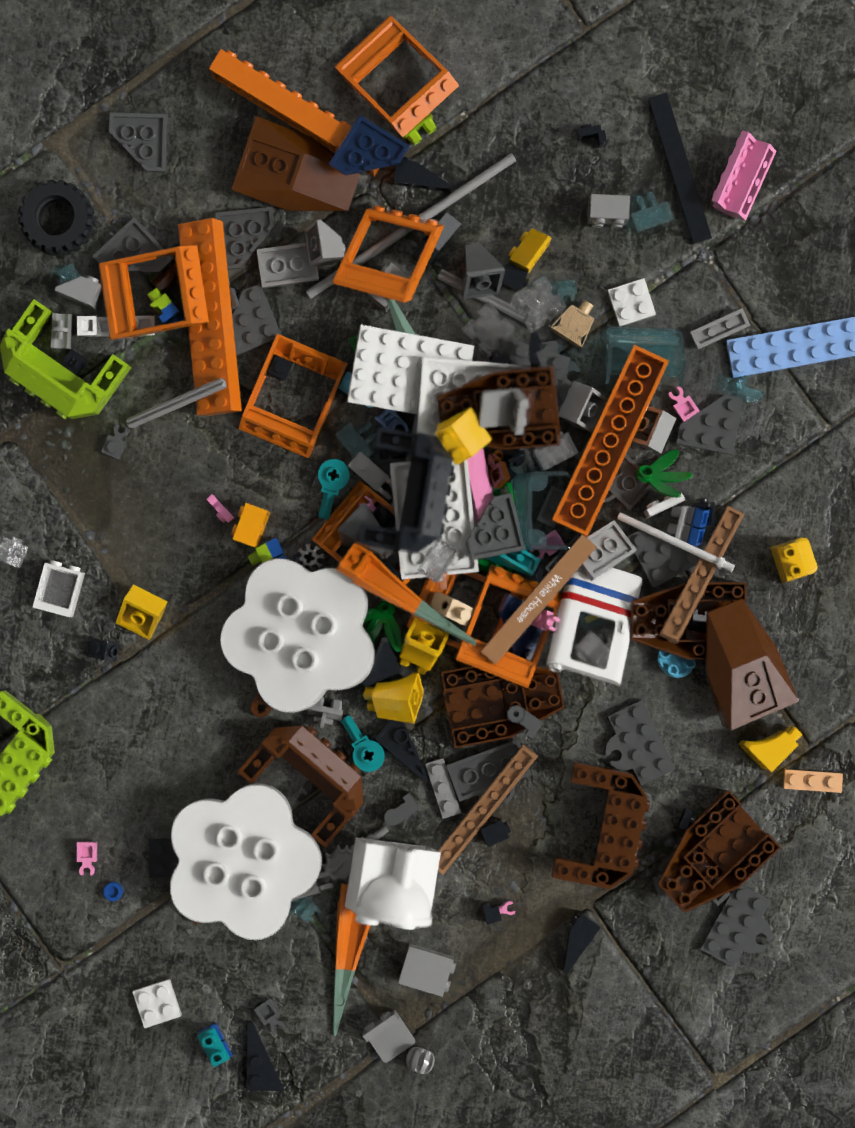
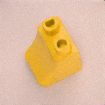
M800 537L770 547L782 584L813 574L817 570V564L807 538Z
M414 618L401 649L399 663L405 667L413 663L417 665L416 671L425 675L427 671L431 670L440 656L450 634L418 618Z
M413 672L402 679L390 682H377L375 687L366 686L363 696L365 700H368L367 710L376 712L377 718L414 724L423 699L424 689L420 674Z
M788 726L784 731H777L764 739L755 741L741 740L738 744L764 771L773 772L798 746L796 741L802 736V733L795 726Z

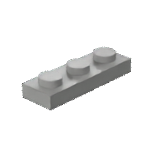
M743 308L691 331L690 335L697 350L749 327L750 323Z
M444 758L425 763L442 818L460 814L461 811Z

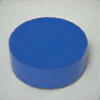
M116 881L109 882L103 889V895L109 901H117L123 895V887Z

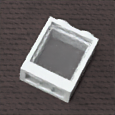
M53 560L50 563H44L33 608L73 617L85 573L80 572L81 568L71 565H69V569L61 567L62 563Z

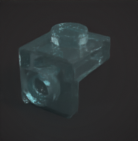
M747 375L738 379L736 385L738 396L746 397V401L753 403L763 399L764 391L746 387Z

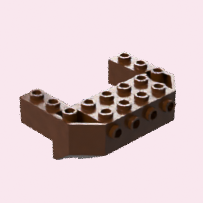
M304 724L277 726L238 770V773L253 784L275 757L280 758L282 756L334 801L332 804L334 806L333 809L311 834L313 838L326 848L364 803L360 769L353 762L349 764L345 760L346 756L341 751L337 750L335 752L330 747L332 744L326 738L320 739L316 735L317 731L312 726L308 725L306 727Z
M573 761L570 775L571 782L604 788L608 792L596 858H592L591 863L555 856L551 876L555 879L611 889L632 875L634 869L637 870L639 858H636L637 850H641L642 847L640 834L641 831L645 830L646 820L643 818L644 813L649 810L650 801L647 800V795L630 772Z

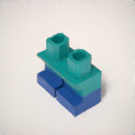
M217 1023L199 1031L197 1037L213 1068L233 1056L226 1040H223L224 1036Z

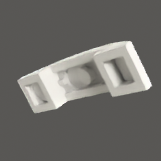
M77 316V336L109 337L107 317ZM135 316L137 329L155 326L154 316ZM155 333L143 336H153L155 335Z

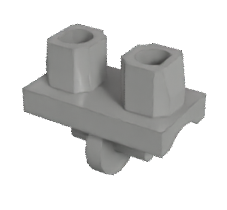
M52 313L51 348L71 349L72 314Z
M322 697L315 705L308 708V714L314 715V721L321 723L320 728L324 729L325 724L332 725L333 720H342V701L333 699L331 706L325 707L323 706L324 698Z

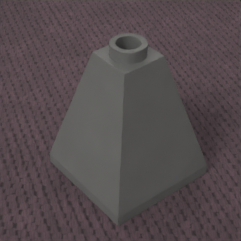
M471 242L465 245L462 299L500 294L505 272L504 267L480 243Z
M364 502L338 528L339 538L343 546L351 548L354 542H358L361 524L381 527ZM360 545L380 559L388 558L393 552L392 550Z

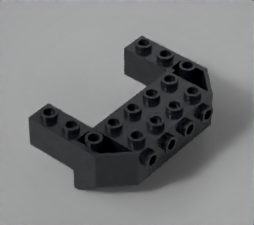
M378 427L376 429L374 449L411 455L399 530L361 524L357 545L417 554L440 538V535H443L445 523L442 522L443 516L447 514L448 509L446 498L450 495L451 491L449 480L454 472L453 459L436 436Z

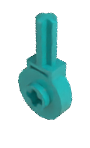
M339 459L325 461L318 471V479L322 485L321 492H324L318 516L326 520L330 518L335 495L338 496L339 490L347 485L350 479L348 466ZM334 469L339 474V477H336L335 480L329 475V472H333Z
M350 715L346 716L341 722L354 742L352 746L354 748L353 760L355 765L364 772L378 770L385 759L383 748L379 743L369 740L366 735L363 736ZM367 751L369 753H374V755L372 756V761H369L368 759L364 760V757H366L365 753Z

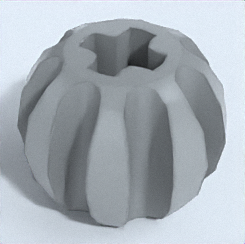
M311 543L305 544L307 550L303 551L301 547L298 549L297 552L302 553V556L296 557V562L303 561L302 566H309V571L315 572L313 566L317 565L320 569L323 564L319 563L318 559H324V553L317 555L318 550L321 549L319 546L316 545L315 549L311 550ZM311 552L315 560L307 563L308 560L305 559V556Z
M413 1047L409 1050L406 1064L410 1070L427 1074L434 1066L435 1059L431 1051L420 1047Z

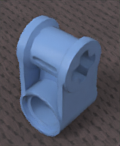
M385 409L379 416L374 417L383 428L395 430L398 426H403L405 432H409L406 423L394 410Z

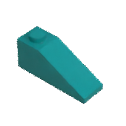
M526 550L487 558L494 563L529 576H533L541 560Z

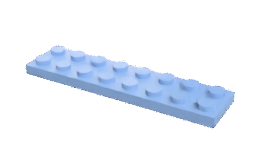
M855 317L726 340L732 378L855 356Z

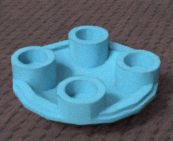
M662 650L658 652L657 660L659 667L670 677H685L691 673L696 665L695 660L685 659Z

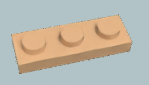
M784 769L783 788L842 793L843 774Z

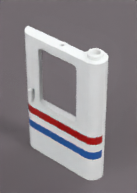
M579 567L564 585L557 615L560 620L556 621L555 631L546 663L549 669L553 672L567 669L620 686L631 637V601L639 598L642 578L611 568L591 581L583 569ZM580 612L595 615L615 623L605 669L577 662L570 658Z

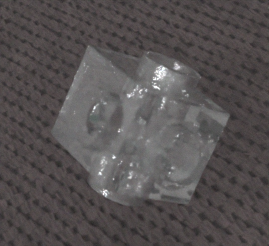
M14 536L11 539L3 537L0 543V561L20 568L29 547L22 544L23 540Z

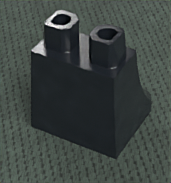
M387 636L381 638L374 654V663L369 675L356 686L364 683L366 687L403 671L395 649L392 647Z

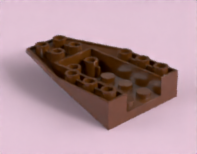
M256 116L231 190L287 211H348L360 174L343 175L329 166L334 154L314 138Z
M554 364L492 372L437 396L440 423L472 407L479 418L481 397L484 391L519 388L529 402L525 414L526 426L524 427L523 434L515 435L509 426L485 427L491 437V441L485 446L506 450L559 445L561 443Z
M709 582L696 607L698 614L703 615L705 611L713 610L740 598L746 602V583ZM686 583L631 601V640L685 659L706 660V633L688 630L687 624L677 644L660 636Z
M742 598L707 612L706 675L722 726L733 730L799 702L776 645Z
M473 666L439 672L453 748L512 738L526 730L519 723L511 722L507 718L506 712L511 706L522 707L540 721L565 708L558 672L551 671L549 668L536 667L528 688Z
M724 790L687 828L657 883L683 913L739 888L781 848L741 807L742 804L729 790Z

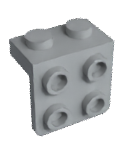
M519 388L484 391L480 405V427L509 426L515 435L523 434L524 427L526 426V409L529 406L527 397L524 396Z
M396 1010L391 1013L390 1011L384 1013L380 1017L381 1020L375 1024L374 1022L370 1023L364 1028L365 1031H363V1038L366 1042L369 1041L385 1063L415 1043V1038Z

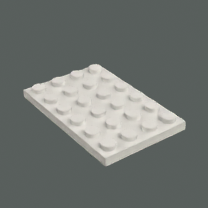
M360 325L347 402L418 414L422 357L472 361L474 346Z
M422 357L416 434L419 432L436 436L435 432L438 424H440L437 396L492 372L528 368L531 366Z
M468 459L457 465L452 462L454 472L449 480L451 491L450 495L446 498L448 509L447 514L443 516L442 523H445L443 535H440V538L417 554L399 552L401 579L479 572L478 560L470 561L465 543L474 529ZM410 461L390 463L396 530L400 528Z

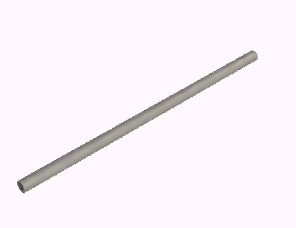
M510 153L418 216H420L421 220L425 221L431 219L516 162L515 157ZM400 227L355 257L352 264L361 266L414 229ZM338 270L306 290L305 292L309 298L312 299L334 284L333 279Z

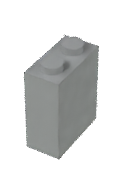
M409 943L398 984L443 997L444 992L448 993L451 981H448L449 974H453L456 963L453 962L454 956Z

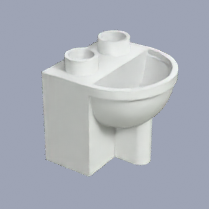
M356 838L345 907L356 914L355 921L361 924L378 925L380 921L390 923L392 926L402 929H415V926H430L432 923L431 909L440 852L428 846Z

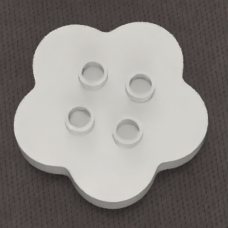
M274 559L267 561L257 567L251 574L246 586L245 604L232 613L223 626L221 647L226 659L236 669L254 676L262 698L271 707L279 711L298 712L306 710L315 705L327 690H342L358 685L369 675L373 667L374 647L369 635L363 628V622L368 609L366 591L364 588L352 583L353 580L340 573L337 569L328 568L310 572L304 566L290 560Z
M255 783L244 786L224 801L218 799L197 800L189 804L178 814L172 827V843L179 858V864L171 880V896L176 908L184 916L197 922L221 921L233 933L246 939H264L277 932L288 916L291 900L306 892L315 883L321 870L322 855L318 843L307 831L294 824L292 810L286 797L278 789L267 784Z

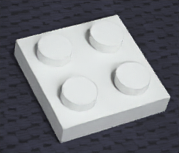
M644 278L608 290L619 327L656 315Z
M681 493L679 498L665 496V501L661 503L659 500L648 504L646 506L647 509L644 511L646 518L685 501L683 494Z
M170 979L133 990L144 1028L181 1017L182 1014Z

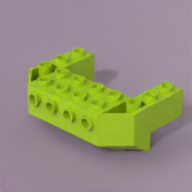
M33 299L12 330L8 328L0 344L4 373L10 376L9 380L15 385L19 386L21 384L26 387L24 391L32 397H35V395L39 396L42 399L40 401L48 408L51 406L56 408V413L64 419L67 417L76 419L99 415L131 367L112 354L91 385L83 381L32 345L53 313Z
M6 690L0 692V715L16 727L19 732L0 755V816L7 813L10 814L16 807V801L25 796L28 792L27 787L31 783L34 784L40 777L39 772L43 767L46 768L51 763V757L55 753L52 726L39 713L35 714Z

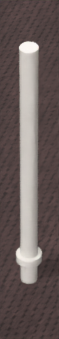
M621 512L618 515V520L717 565L716 567L719 569L724 568L732 572L735 567L734 564L725 561L723 557L718 558Z

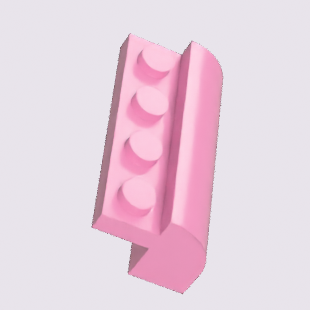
M742 130L740 137L736 141L735 149L728 159L727 167L721 175L719 185L713 193L711 201L714 203L713 207L746 221L776 153V150L770 143L758 141L749 132Z
M483 448L468 459L474 527L491 498L494 497Z

